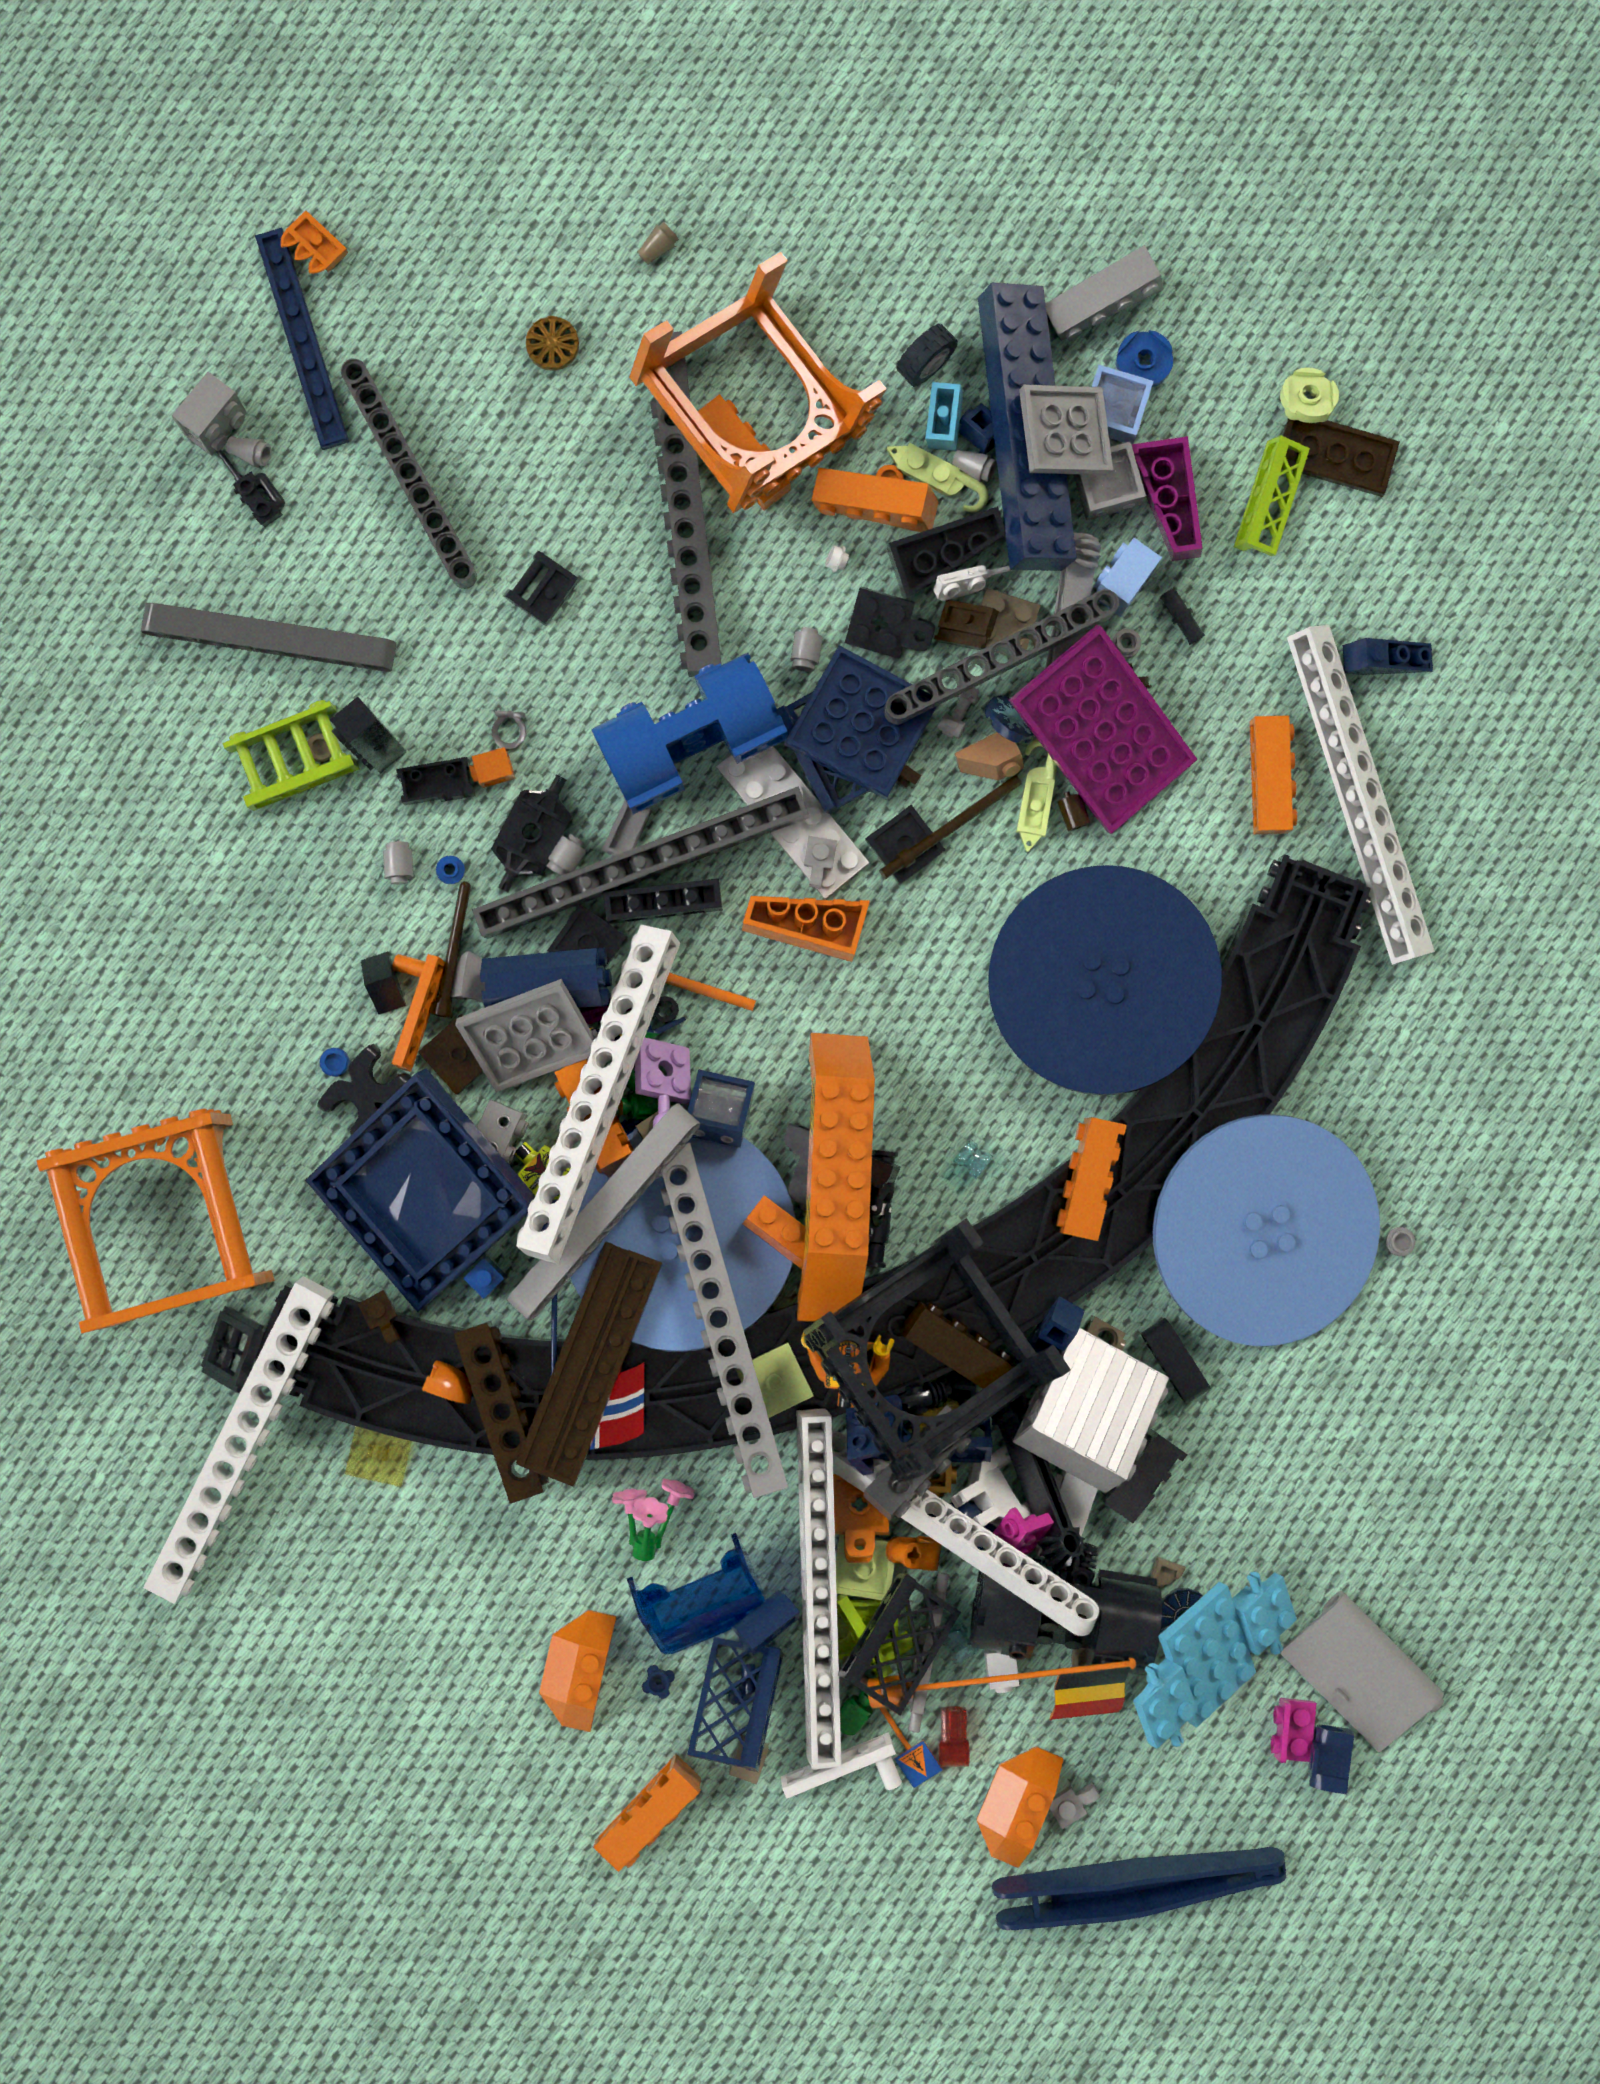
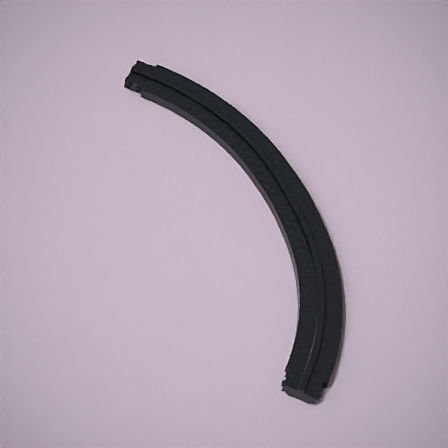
M1286 854L1279 857L1278 860L1274 859L1267 873L1268 876H1271L1268 887H1262L1257 902L1261 904L1260 906L1251 904L1246 908L1236 935L1221 964L1222 988L1220 1003L1212 1027L1204 1042L1182 1067L1160 1082L1135 1091L1108 1120L1127 1126L1125 1134H1118L1116 1142L1119 1143L1121 1150L1118 1161H1116L1114 1166L1111 1165L1110 1171L1113 1172V1182L1109 1194L1104 1195L1107 1206L1098 1241L1060 1233L1061 1227L1057 1226L1060 1209L1065 1210L1067 1198L1063 1197L1066 1180L1071 1181L1073 1169H1069L1071 1155L1023 1193L972 1224L984 1243L970 1252L969 1256L1022 1333L1041 1323L1045 1314L1059 1296L1071 1303L1075 1302L1120 1270L1153 1243L1154 1215L1163 1185L1177 1161L1196 1141L1213 1129L1230 1121L1248 1116L1271 1114L1314 1047L1355 963L1361 946L1350 941L1351 939L1355 940L1361 928V924L1358 923L1361 913H1366L1371 902V897L1368 896L1371 888L1367 887L1365 883L1359 879L1353 880L1305 860H1292ZM916 1256L864 1279L862 1293ZM949 1266L895 1303L875 1323L868 1342L874 1343L878 1335H881L880 1341L884 1345L888 1344L890 1338L894 1339V1345L890 1351L889 1370L876 1386L883 1397L906 1392L905 1387L909 1385L924 1384L953 1371L952 1368L904 1338L900 1332V1327L918 1301L927 1306L930 1302L935 1304L945 1312L943 1317L952 1321L953 1318H956L968 1327L966 1332L975 1337L978 1333L992 1343L990 1345L992 1349L1004 1344V1341L952 1266ZM292 1284L285 1285L284 1289L280 1290L278 1297L275 1299L277 1303L264 1332L256 1360L294 1286ZM333 1295L330 1301L334 1303L333 1309L326 1320L321 1319L318 1328L321 1329L320 1335L313 1345H308L305 1351L309 1355L307 1361L300 1371L296 1369L292 1377L296 1382L289 1395L299 1397L300 1394L303 1395L299 1406L381 1434L443 1448L493 1455L473 1392L471 1403L464 1404L422 1390L427 1376L430 1377L436 1360L453 1365L463 1371L468 1378L454 1337V1333L465 1328L397 1312L398 1317L391 1320L398 1332L400 1339L392 1344H387L380 1327L371 1330L357 1304L364 1300L346 1295L340 1304L337 1303L339 1298ZM798 1303L766 1313L744 1332L752 1359L788 1342L814 1395L770 1417L769 1421L773 1435L797 1429L796 1410L825 1408L832 1418L845 1414L847 1408L837 1406L838 1389L825 1388L824 1382L819 1380L810 1362L807 1348L801 1343L803 1330L814 1322L797 1321ZM300 1309V1316L304 1320L310 1321L309 1312L305 1309ZM860 1326L857 1328L856 1332H853V1329L848 1331V1333L855 1334L858 1337H862L863 1331ZM501 1334L502 1342L499 1343L502 1354L507 1353L512 1370L508 1371L511 1382L516 1381L519 1387L521 1398L517 1400L521 1411L526 1410L531 1427L551 1377V1339ZM287 1335L288 1343L292 1346H297V1339L292 1335ZM557 1339V1360L566 1339ZM731 1341L724 1342L718 1346L719 1353L724 1357L733 1355L736 1349ZM632 1342L620 1372L634 1368L644 1362V1433L622 1444L591 1449L585 1460L654 1457L738 1444L736 1435H729L725 1418L730 1417L728 1406H721L717 1389L722 1387L719 1376L713 1377L708 1361L714 1359L711 1347L696 1351L668 1352L647 1348ZM481 1346L477 1351V1356L482 1362H489L492 1353L488 1347ZM274 1360L275 1368L279 1371L284 1372L285 1368L283 1363L278 1360ZM735 1369L727 1373L726 1380L730 1385L737 1386L742 1383ZM493 1374L487 1377V1386L492 1390H499L501 1387L500 1378ZM869 1390L867 1393L871 1398H874L875 1393ZM739 1398L735 1402L734 1408L738 1414L746 1415L751 1411L752 1404L747 1398ZM498 1403L496 1406V1413L499 1417L508 1418L510 1416L511 1410L507 1404ZM747 1427L743 1431L742 1437L745 1442L760 1439V1432L755 1427ZM514 1431L506 1433L505 1440L507 1444L518 1446L520 1443L519 1435Z

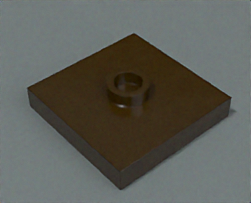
M455 1018L418 1053L449 1088L458 1095L481 1075L483 1070L456 1027L457 1018Z

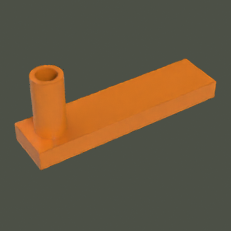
M397 954L393 961L394 971L420 978L391 1063L405 1071H412L430 1017L431 1002H435V997L442 981L445 961L438 956L428 954L426 961Z

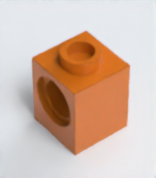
M505 747L471 756L474 764L469 766L474 782L479 781L482 788L516 779L508 751Z

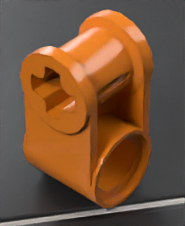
M896 1536L887 1543L886 1557L889 1561L903 1564L910 1569L938 1571L942 1545L931 1537Z

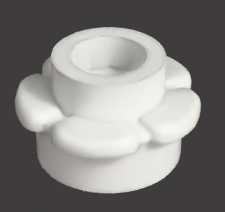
M833 545L829 551L825 566L832 569L833 573H836L838 569L843 570L847 564L849 554L845 553V546L840 548Z

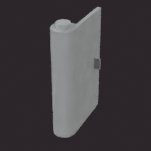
M1343 1591L1334 1594L1324 1605L1322 1614L1283 1647V1651H1280V1654L1379 1753L1427 1713L1436 1712L1444 1703L1442 1699L1444 1692Z

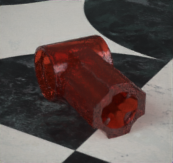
M941 1707L939 1767H969L970 1753L969 1740L966 1733V1707Z

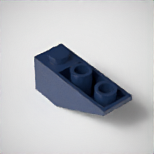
M1363 638L1342 645L1345 674L1376 675L1433 672L1431 643Z

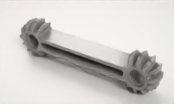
M1074 532L1077 559L1060 573L1054 613L1091 595L1094 571L1098 567V560L1101 557L1099 555L1101 550L1099 540L1091 534ZM1080 613L1071 614L1074 623H1085V619ZM1052 626L1051 637H1058L1059 630ZM1085 632L1048 650L1046 668L1081 639Z

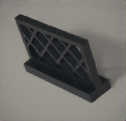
M898 1573L839 1671L838 1676L901 1716L961 1611L916 1582V1579L910 1575ZM914 1589L923 1594L925 1607L911 1610L909 1598ZM930 1600H932L933 1602H935L936 1605H932V1606H931ZM905 1606L906 1612L901 1613ZM944 1608L951 1613L944 1625L935 1627L932 1610ZM927 1611L930 1628L915 1631L912 1615ZM907 1616L910 1633L896 1636L894 1629L895 1621L897 1618ZM890 1632L891 1638H886V1636ZM931 1632L932 1647L930 1650L920 1652L917 1635ZM911 1637L915 1654L900 1657L897 1640ZM892 1642L895 1659L880 1662L879 1648L882 1644ZM873 1658H874L875 1664H871V1665H870V1663L872 1662V1660H873ZM916 1658L918 1667L916 1674L912 1677L904 1678L901 1662ZM896 1663L899 1680L885 1683L882 1666ZM876 1668L880 1685L867 1687L860 1682L866 1670ZM900 1684L903 1696L896 1706L888 1701L886 1688ZM881 1689L882 1696L876 1693L875 1690Z

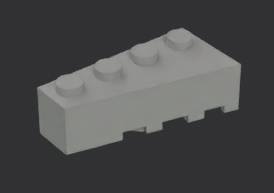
M1144 245L1045 303L1046 312L1060 340L1062 341L1067 338L1069 341L1081 335L1082 330L1092 325L1096 326L1104 322L1108 317L1163 290L1162 278Z

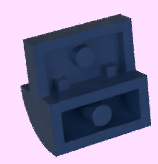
M777 1590L731 1628L738 1635L739 1644L746 1653L750 1651L754 1656L800 1619V1611L782 1591Z

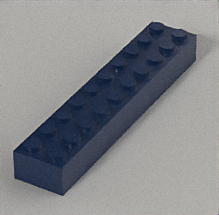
M991 282L978 297L1009 567L1010 570L1062 571L1077 559L1067 474L1030 473L1019 392L1023 385L1056 386L1044 287L1039 285Z

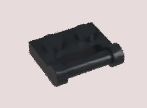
M537 550L533 556L534 561L514 589H509L504 597L547 626L575 588L579 578ZM543 567L549 569L529 599L526 601L522 598Z

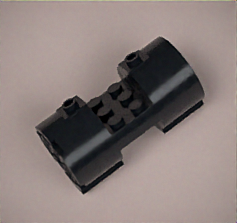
M1031 1558L1041 1565V1559ZM1001 1563L1005 1567H1011L1009 1564ZM1099 1569L1094 1581V1587L1070 1584L1093 1599L1099 1607V1614L1092 1631L1088 1635L1078 1636L980 1570L978 1571L977 1582L979 1584H977L973 1600L970 1624L971 1647L998 1651L1003 1655H1009L1012 1659L1022 1660L1031 1658L1036 1642L1043 1645L1051 1643L1063 1644L1069 1649L1086 1648L1087 1665L1129 1661V1657L1136 1660V1667L1133 1670L1130 1668L1129 1673L1147 1676L1145 1667H1149L1148 1664L1155 1662L1162 1619V1594L1160 1587L1157 1586L1156 1578ZM1026 1580V1581L1029 1582L1030 1584H1035V1585H1036V1583H1035L1034 1581H1032V1580ZM1052 1597L1054 1600L1062 1602L1060 1598ZM1078 1614L1079 1617L1088 1619L1085 1615Z

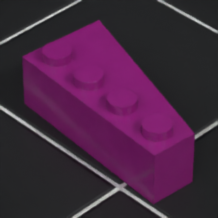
M1188 436L1131 444L1146 498L1171 560L1178 561L1201 557L1203 547Z

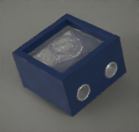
M698 1069L687 1111L700 1122V1127L692 1137L741 1148L753 1101L755 1082Z

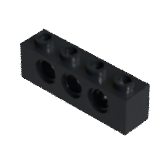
M719 878L603 892L606 921L609 924L723 911Z

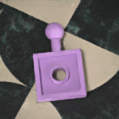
M645 1037L635 1061L636 1094L658 1098L659 1114L653 1120V1128L670 1109V1101L684 1105L690 1102V1053L687 1047ZM658 1065H661L665 1068L667 1076L663 1075V1073L659 1070Z

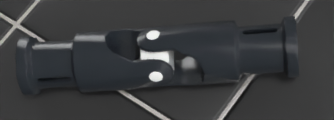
M872 1150L874 1156L894 1163L895 1158L898 1157V1152ZM895 1181L891 1184H885L883 1189L871 1185L869 1245L866 1266L886 1268L884 1254L885 1245L889 1243L892 1211L891 1200L893 1198ZM873 1215L884 1216L879 1227L875 1226Z

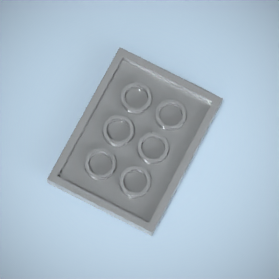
M562 979L459 1017L455 1024L495 1092L589 1058L591 1044L595 1039Z

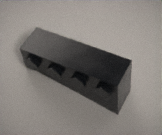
M998 506L888 543L886 549L903 599H910L935 583L939 575L952 572L1002 540L1006 533Z

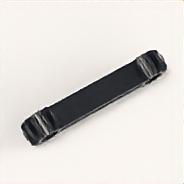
M1024 1393L991 1417V1425H998L1031 1513L1035 1514L1036 1517L1049 1513L1054 1521L1044 1537L1037 1542L1038 1546L1042 1548V1552L1039 1555L1045 1557V1566H1052L1054 1572H1070L1086 1561L1084 1553L1088 1549L1083 1545L1085 1538L1079 1534L1080 1527H1073L1048 1461L1013 1442L1029 1406V1401L1032 1399L1027 1398Z

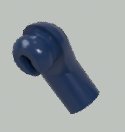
M746 1664L750 1672L756 1669L755 1664ZM741 1665V1678L747 1675V1672ZM749 1679L736 1690L745 1702L754 1694L756 1687L752 1680ZM734 1691L728 1693L729 1703L732 1705L738 1704L739 1706L741 1702Z

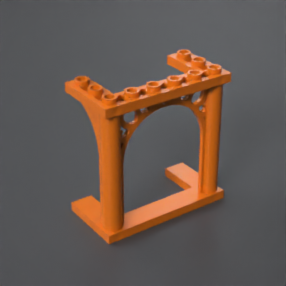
M781 252L758 265L746 296L670 341L674 329L667 320L644 333L629 376L635 386L644 383L730 496L727 506L733 513L741 508L744 510L749 509L758 501L757 498L761 495H771L780 487V483L786 479L789 482L793 481L802 473V469L808 465L810 468L815 467L824 459V455L830 451L832 454H835L845 446L846 441L849 439L857 440L867 431L866 426L875 417L873 413L882 404L881 398L886 391V387L880 380L862 391L854 390L841 383L823 365L772 297L788 261ZM751 316L801 380L807 393L809 405L807 422L800 435L790 444L780 449L766 452L743 450L720 438L709 427L666 371L667 367ZM818 401L822 405V408L820 409L816 407V403ZM817 417L828 418L833 423V427L823 429L816 425L814 419ZM814 432L818 436H814L811 440L809 439L808 434ZM792 448L795 450V452L790 453L789 449ZM731 456H738L740 458L738 466H735L736 460L732 459Z
M198 1109L189 1112L190 1118L178 1120V1116L160 1120L161 1126L150 1128L149 1124L131 1128L132 1134L121 1136L120 1132L108 1134L102 1137L103 1142L92 1144V1140L74 1144V1150L72 1148L65 1150L63 1148L45 1152L46 1158L36 1160L39 1172H47L85 1320L79 1322L81 1333L116 1326L137 1318L275 1281L272 1270L253 1273L225 1169L222 1141L224 1129L233 1125L231 1114L221 1113V1110ZM185 1137L189 1143L188 1150L182 1157L177 1158L172 1152L173 1145L176 1140ZM168 1139L165 1150L158 1153L155 1150V1145L161 1146ZM131 1149L135 1151V1156L133 1158L129 1157L128 1152ZM196 1152L197 1158H194V1160L197 1162L198 1166L191 1167L188 1164V1160H190ZM106 1157L110 1163L108 1167L101 1168L93 1159L106 1161ZM148 1158L171 1162L185 1170L196 1181L202 1191L226 1281L112 1312L90 1226V1212L94 1196L107 1176L126 1163ZM90 1166L96 1172V1179L93 1182L83 1181L78 1176V1168ZM76 1185L87 1189L88 1193L84 1198L81 1199V1190L77 1191Z

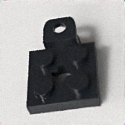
M861 586L858 591L845 643L899 659L903 647L916 651H926L932 643L936 626L930 620L912 615L916 602ZM879 615H882L888 626L887 628L882 627L879 631L875 629L876 625L872 624V619H877ZM917 631H923L925 638H919Z

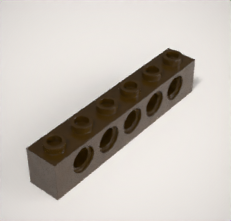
M488 1321L454 1333L509 1503L512 1504L544 1493L547 1489L546 1484L549 1483L547 1476L529 1470V1473L522 1475L514 1467L527 1437V1427H530V1420L526 1410L521 1411L517 1400L521 1398L520 1390L516 1381L511 1382L508 1371L512 1370L507 1353L502 1354L499 1343L502 1342V1336L498 1326H493L492 1322ZM485 1346L491 1350L492 1357L489 1362H482L478 1358L477 1351L479 1347ZM493 1374L500 1378L501 1387L499 1390H492L487 1386L486 1380L489 1375ZM498 1403H505L510 1407L511 1413L508 1418H501L497 1415L496 1406ZM514 1431L519 1435L520 1443L518 1446L507 1444L505 1440L507 1432Z

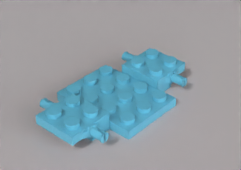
M1251 1572L1249 1573L1250 1575H1247L1250 1587L1245 1586L1233 1598L1231 1597L1229 1587L1218 1582L1158 1636L1166 1658L1159 1665L1150 1663L1148 1664L1149 1667H1145L1147 1672L1145 1677L1148 1684L1144 1691L1133 1700L1148 1744L1157 1749L1170 1738L1173 1746H1181L1180 1743H1184L1180 1732V1727L1188 1721V1723L1198 1727L1256 1673L1250 1652L1258 1656L1268 1646H1270L1272 1654H1280V1651H1283L1279 1639L1280 1635L1297 1620L1283 1576L1274 1572L1267 1580L1261 1582L1259 1573Z

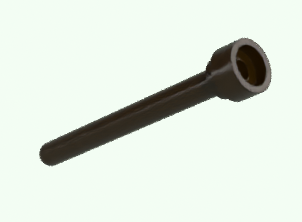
M467 881L461 882L459 886L439 996L435 997V1002H431L429 1014L445 1018H452L454 1006H452L450 995L471 885Z

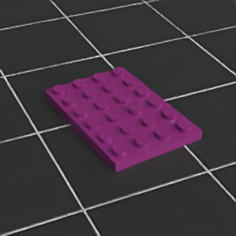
M1101 625L1093 627L1009 699V702L1089 809L1110 834L1198 760Z

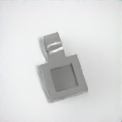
M813 836L808 837L804 866L812 867L809 887L821 889L824 869L832 871L837 840Z
M1093 1782L1076 1793L1070 1785L1054 1796L1049 1809L1061 1828L1064 1829L1087 1814L1084 1805L1100 1798L1099 1791Z

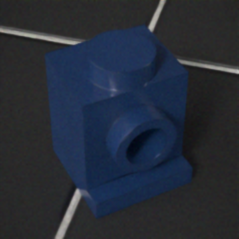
M982 403L973 410L968 409L960 419L959 433L980 450L979 453L987 454L995 447L991 410Z

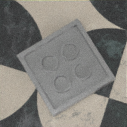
M1023 385L1019 389L1030 473L1108 475L1113 471L1102 387Z

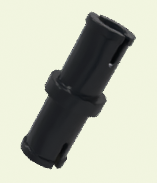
M1175 587L1160 596V599L1163 600L1173 617L1171 621L1174 625L1177 624L1189 645L1205 636L1192 616L1193 610L1191 607L1187 608Z

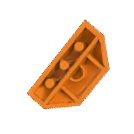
M587 1610L552 1634L539 1694L562 1726L591 1732L617 1616Z
M1035 1746L1029 1749V1751L998 1765L976 1818L991 1857L1019 1868L1032 1851L1056 1794L1063 1764L1062 1757Z

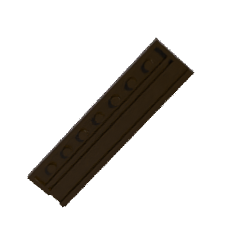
M609 1242L604 1243L516 1465L575 1487L663 1265L662 1262L631 1250L623 1249Z

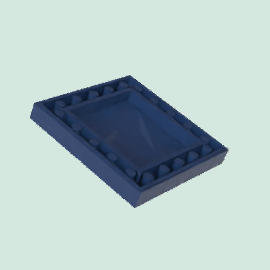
M427 1068L415 1073L305 1179L417 1313L430 1304L526 1217L529 1204L535 1198L533 1192L486 1137L482 1135L480 1130Z

